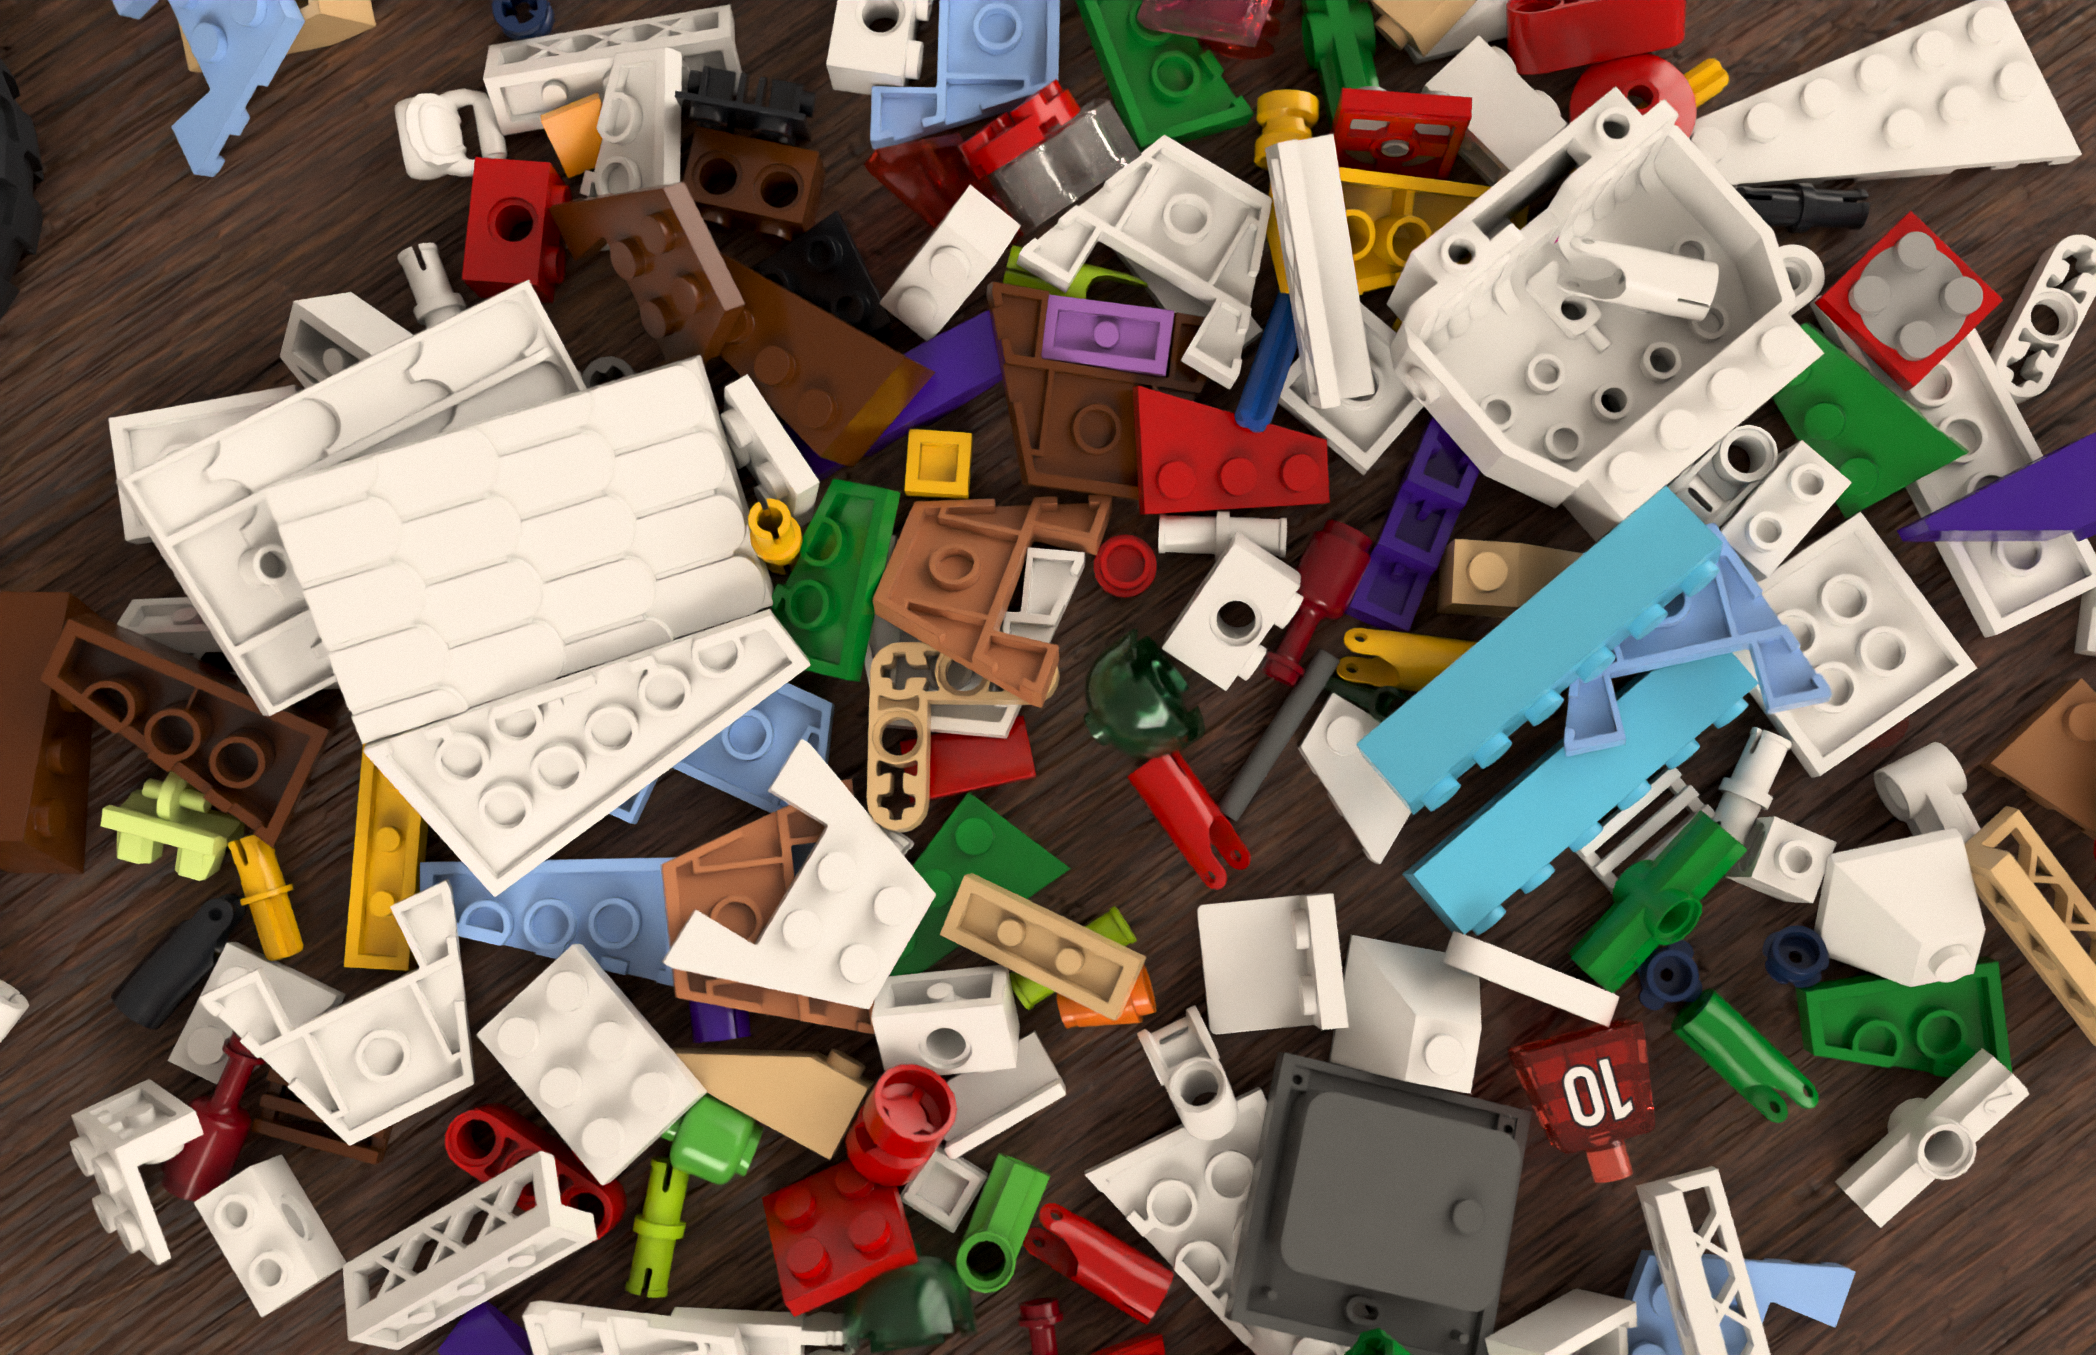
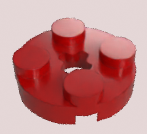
M1057 79L1026 98L1024 103L1009 113L1014 120L1013 122L1007 112H1004L959 145L960 150L964 154L962 160L975 180H979L983 175H989L1042 141L1049 132V128L1057 123L1063 126L1081 111V108L1069 89L1063 90Z

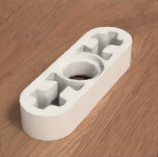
M2072 235L2066 237L2041 255L1990 353V357L2015 404L2022 403L2042 393L2049 386L2096 295V240L2090 236ZM2073 255L2078 259L2075 269L2082 274L2068 281L2062 290L2054 288L2064 281L2069 271L2070 265L2064 259ZM2035 305H2046L2055 311L2059 319V327L2055 335H2043L2034 328L2031 322V311ZM2027 350L2037 351L2035 354L2027 357L2021 368L2020 375L2027 379V381L2016 386L2011 382L2014 372L2007 366L2022 359Z
M1456 931L1452 933L1442 960L1443 963L1606 1027H1609L1620 998V996Z

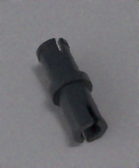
M1796 182L1789 189L1750 188L1749 186H1739L1736 189L1769 226L1785 227L1789 233H1806L1810 227L1860 230L1865 225L1869 215L1870 202L1856 203L1857 200H1866L1869 197L1865 189L1823 190L1815 189L1811 183Z

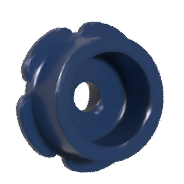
M1789 926L1779 932H1773L1766 938L1762 947V953L1767 958L1764 964L1765 969L1780 984H1787L1789 982L1793 983L1797 988L1812 987L1821 980V971L1826 970L1829 966V954L1823 939L1815 931L1804 926ZM1789 954H1798L1801 962H1792L1789 959Z

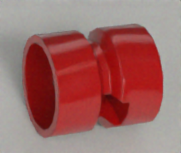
M900 1064L888 1069L877 1081L867 1097L866 1103L859 1110L848 1129L845 1142L848 1157L855 1169L869 1181L883 1186H902L913 1181L925 1167L936 1148L955 1123L957 1105L954 1093L947 1082L933 1070L917 1064Z

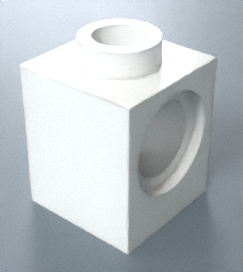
M1775 816L1756 818L1744 844V847L1748 850L1728 870L1725 877L1783 902L1813 903L1825 874L1828 854L1833 853L1836 842Z

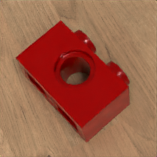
M475 157L462 280L480 298H490L529 280L540 302L553 303L555 284H562L565 277L566 256L563 246H559L561 233L549 208L553 205L572 200L570 187L565 184L550 162ZM526 221L533 222L532 230L526 238L517 242L509 241L510 233L517 224Z

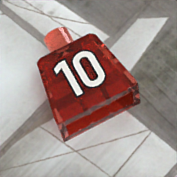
M1620 1018L1611 1021L1609 1027L1598 1024L1508 1048L1509 1059L1552 1147L1565 1154L1585 1150L1594 1182H1612L1631 1176L1633 1170L1624 1139L1649 1133L1655 1128L1646 1037L1642 1022Z

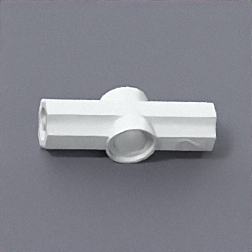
M1982 1048L1927 1099H1909L1898 1105L1890 1115L1887 1125L1888 1134L1838 1178L1835 1183L1881 1228L1935 1178L1947 1180L1957 1178L1965 1173L1974 1162L1977 1152L1976 1142L2029 1095L2027 1088L1996 1058ZM1937 1132L1932 1141L1926 1144L1927 1140Z

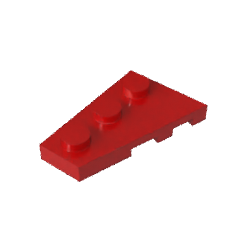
M1133 387L1140 515L1330 503L1326 439L1273 424H1268L1263 432H1252L1249 428L1241 427L1236 423L1235 413L1145 387Z

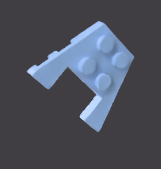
M159 0L112 1L119 15L140 19ZM168 0L210 87V91L171 126L194 175L214 177L222 168L226 160L218 154L229 135L240 136L250 119L245 108L258 85L268 87L305 22L295 0Z
M939 0L937 86H872L870 128L872 149H885L1014 110L1024 103L1026 98L1055 79L1058 81L1060 0Z
M1715 522L1706 524V526L1723 542L1719 562L1715 564L1720 569L1716 577L1694 596L1688 597L1684 592H1681L1663 607L1668 613L1667 616L1648 635L1640 640H1636L1630 635L1611 651L1616 658L1595 679L1584 683L1579 677L1569 685L1564 735L1566 757L1626 744V736L1611 679L1748 649L1767 714L1829 702L1831 699L1830 686L1821 673L1817 674L1799 649L1800 643L1788 626L1783 625L1762 596L1763 590Z
M786 683L672 768L765 811L775 812L790 804L767 790L800 739L810 743L828 765L835 705L792 684ZM658 778L609 814L628 823L637 824ZM815 843L793 845L791 847L794 877L797 875Z
M1641 1250L1623 1298L1635 1301L1637 1311V1327L1627 1328L1628 1355H1683L1654 1250ZM1703 1254L1701 1261L1711 1297L1716 1300L1729 1276L1725 1259L1719 1255ZM1744 1259L1762 1323L1769 1304L1774 1302L1836 1328L1855 1271L1838 1263L1831 1262L1813 1264L1792 1262L1786 1259ZM1734 1297L1728 1308L1740 1314L1736 1298ZM1724 1315L1719 1325L1728 1355H1740L1747 1343L1744 1327L1739 1322Z

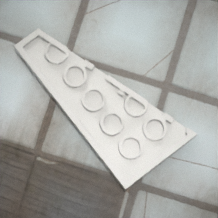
M2005 0L1973 1L1698 118L1695 121L1693 132L1689 138L1692 142H1698L1711 153L1716 162V169L1735 189L1739 186L1760 188L1761 186L1795 182L1821 185L1826 180L1854 178V182L1940 175L1950 174L1955 169L1991 166V170L2015 168L2022 163L2046 161L2048 165L2067 164L2082 155Z
M1260 1087L1236 1097L1239 1109L1237 1122L1232 1130L1221 1138L1214 1140L1198 1139L1189 1134L1183 1124H1180L1084 1171V1175L1095 1187L1108 1197L1125 1215L1128 1222L1173 1266L1177 1274L1256 1355H1345V1352L1351 1348L1230 1321L1224 1317L1267 1107V1100ZM1358 1303L1353 1307L1355 1315L1367 1316L1369 1314L1364 1304Z

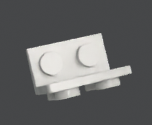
M1315 893L1204 904L1197 908L1209 1030L1213 1034L1315 1025L1321 1030L1348 1027L1334 893Z
M148 1079L71 1115L79 1137L71 1140L70 1146L76 1162L84 1175L88 1177L94 1174L101 1194L92 1198V1203L104 1229L109 1234L117 1230L123 1244L130 1253L140 1250L156 1265H159L169 1260L171 1255L137 1167L144 1163H160L176 1156L183 1150L185 1143L203 1135V1131L195 1110Z

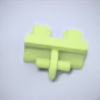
M172 771L164 782L149 778L145 782L143 790L137 789L133 791L120 807L113 805L104 807L100 825L117 830L118 859L136 864H150L162 857L164 844L178 847L175 871L180 876L198 881L206 880L220 870L226 847L228 846L227 843L243 837L245 824L235 816L212 810V804L203 798V793Z

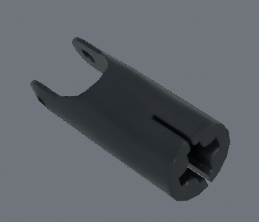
M228 893L219 898L210 899L200 907L191 919L184 920L178 925L169 928L112 992L110 996L116 1007L134 1022L152 1030L159 1029L216 965L226 943H228L230 933L246 914V905L241 906L240 899L242 898L236 894ZM231 904H233L236 908L235 913Z

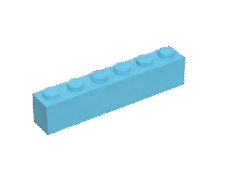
M1667 486L1663 487L1356 744L1361 755L1413 815L1424 806L1430 811L1436 810L1460 789L1461 785L1456 779L1476 763L1481 769L1488 767L1510 748L1512 742L1508 736L1527 720L1533 726H1536L1553 714L1564 701L1559 694L1580 677L1584 683H1588L1600 675L1616 658L1611 651L1628 636L1632 635L1636 640H1640L1653 631L1668 614L1663 607L1681 592H1684L1688 597H1692L1706 587L1720 571L1715 564L1719 562L1723 542Z
M1732 652L1638 673L1615 693L1626 736L1625 745L1566 757L1564 737L1561 738L1402 875L1451 933L1456 931L1465 935L1470 930L1476 936L1484 933L1505 915L1506 910L1501 904L1519 888L1524 894L1533 891L1554 873L1555 869L1549 862L1567 847L1572 852H1577L1594 840L1604 829L1598 821L1617 805L1621 811H1624L1642 799L1652 788L1647 779L1665 764L1669 770H1672L1691 757L1700 748V744L1694 738L1712 723L1719 729L1739 716L1748 707V703L1742 697L1758 685V681Z

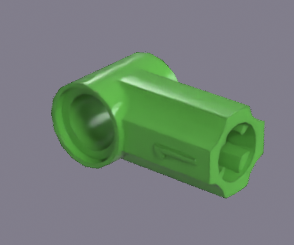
M998 1152L968 1226L958 1241L956 1265L958 1274L965 1285L974 1291L989 1293L998 1291L1009 1282L1014 1274L1016 1258L1047 1186L1050 1174L1017 1158ZM991 1241L1001 1247L1005 1254L999 1268L993 1272L981 1273L970 1266L967 1261V1254L976 1243Z

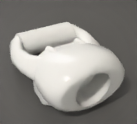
M464 88L447 91L439 96L432 93L418 94L415 97L399 101L395 105L394 109L400 144L408 176L417 180H433L447 174L473 177L475 160H471L465 155L467 149L463 145L460 128L462 121L457 111L459 108L467 105H473L482 157L507 158L504 135L502 136L488 94Z

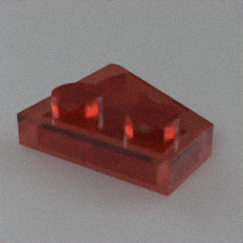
M959 133L878 148L864 163V166L872 176L934 229L969 185H972L1014 220L986 174L979 180H975L962 160L964 154L959 148V145L965 141ZM1020 228L1005 250L1010 249L1024 235Z

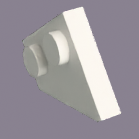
M1331 693L1300 743L1298 750L1312 772L1321 780L1331 802L1340 816H1344L1363 846L1362 850L1367 858L1375 864H1381L1411 812L1363 758L1356 745L1382 722L1337 694Z
M239 942L226 943L200 996L262 967L291 1026L296 1027L326 1011L336 1008L342 1003L346 994L278 961H269L264 954ZM199 998L168 1061L218 1084L229 1058L223 1052L222 1046L224 1041L230 1038L233 1030L219 1016L214 1017L203 1006ZM255 1065L252 1072L259 1068L260 1065Z

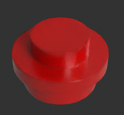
M1117 535L1108 539L1100 546L1094 559V575L1100 587L1108 594L1118 598H1132L1142 594L1152 584L1157 569L1156 557L1151 547L1144 540L1133 535Z

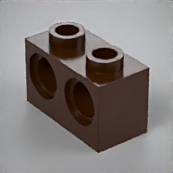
M696 126L683 181L709 231L726 234L730 233L733 227L755 232V237L763 242L777 246H786L814 226L826 171L820 153L817 151ZM721 176L736 178L735 185L727 193L715 195L708 192L711 183ZM789 188L798 192L795 200L786 207L776 208L768 205L772 194L780 189Z

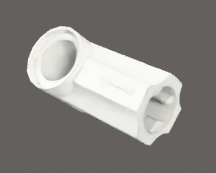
M1933 742L1874 772L1875 787L1884 805L1896 818L1907 823L1913 836L1956 827L1962 835L1965 844L1980 830L1974 815L1962 795L1967 789V781L1963 769L1956 757L1941 743Z

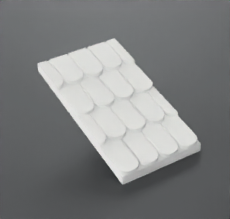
M527 280L115 482L132 509L137 513V517L166 563L173 570L175 577L204 623L209 627L212 632L211 634L242 683L248 689L247 691L263 716H271L337 681V678L328 658L327 648L323 645L303 594L304 589L302 584H299L277 527V520H274L263 489L274 483L587 388L532 285Z
M701 354L274 483L263 489L274 520H277L278 530L299 584H302L304 589L303 594L323 645L327 648V655L348 709L352 712V719L362 744L466 712L471 707L671 642L675 638L754 614L760 609L773 605L772 594L774 588L765 561L757 556L751 545V529L748 523L750 511Z

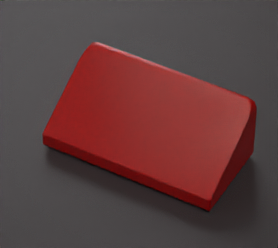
M1024 715L1016 717L1007 739L950 733L931 735L929 801L1037 778ZM917 738L900 742L902 755L907 754L914 748ZM918 764L904 768L905 773L916 776ZM909 796L910 803L915 804V797Z

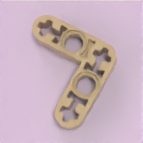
M924 642L888 644L878 651L872 660L870 668L867 768L868 811L876 823L889 831L898 833L913 830L923 822L928 813L930 799L931 705H1031L1005 689L1003 691H992L994 683L984 677L979 685L972 690H956L949 684L947 677L948 669L955 660ZM938 656L935 667L938 691H928L931 682L927 677L908 678L905 683V689L897 690L895 683L890 678L884 677L885 670L896 668L897 658L906 657L907 663L912 669L931 670L928 657ZM1058 665L1045 700L1050 698L1058 687L1060 678ZM906 720L914 724L917 729L918 738L916 745L907 754L892 755L883 747V731L893 721ZM882 764L897 768H906L918 764L916 776L903 773L904 793L915 797L916 801L914 807H908L903 810L902 819L894 820L892 811L881 805L883 797L893 796L895 776L893 774L885 773L881 775Z

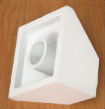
M1956 827L1828 854L1814 931L1823 939L1829 958L1908 987L1938 981L1952 982L1965 975L1974 974L1985 933V926L1963 837Z
M1350 935L1343 974L1348 1027L1334 1029L1329 1062L1406 1082L1471 1094L1482 1028L1479 976L1443 963L1442 960L1445 952Z

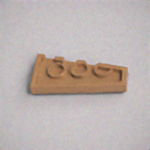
M2082 678L2069 680L1979 765L1997 777H2006L2027 791L2026 796L2048 810L2054 809L2082 827L2081 832L2095 840L2096 692Z

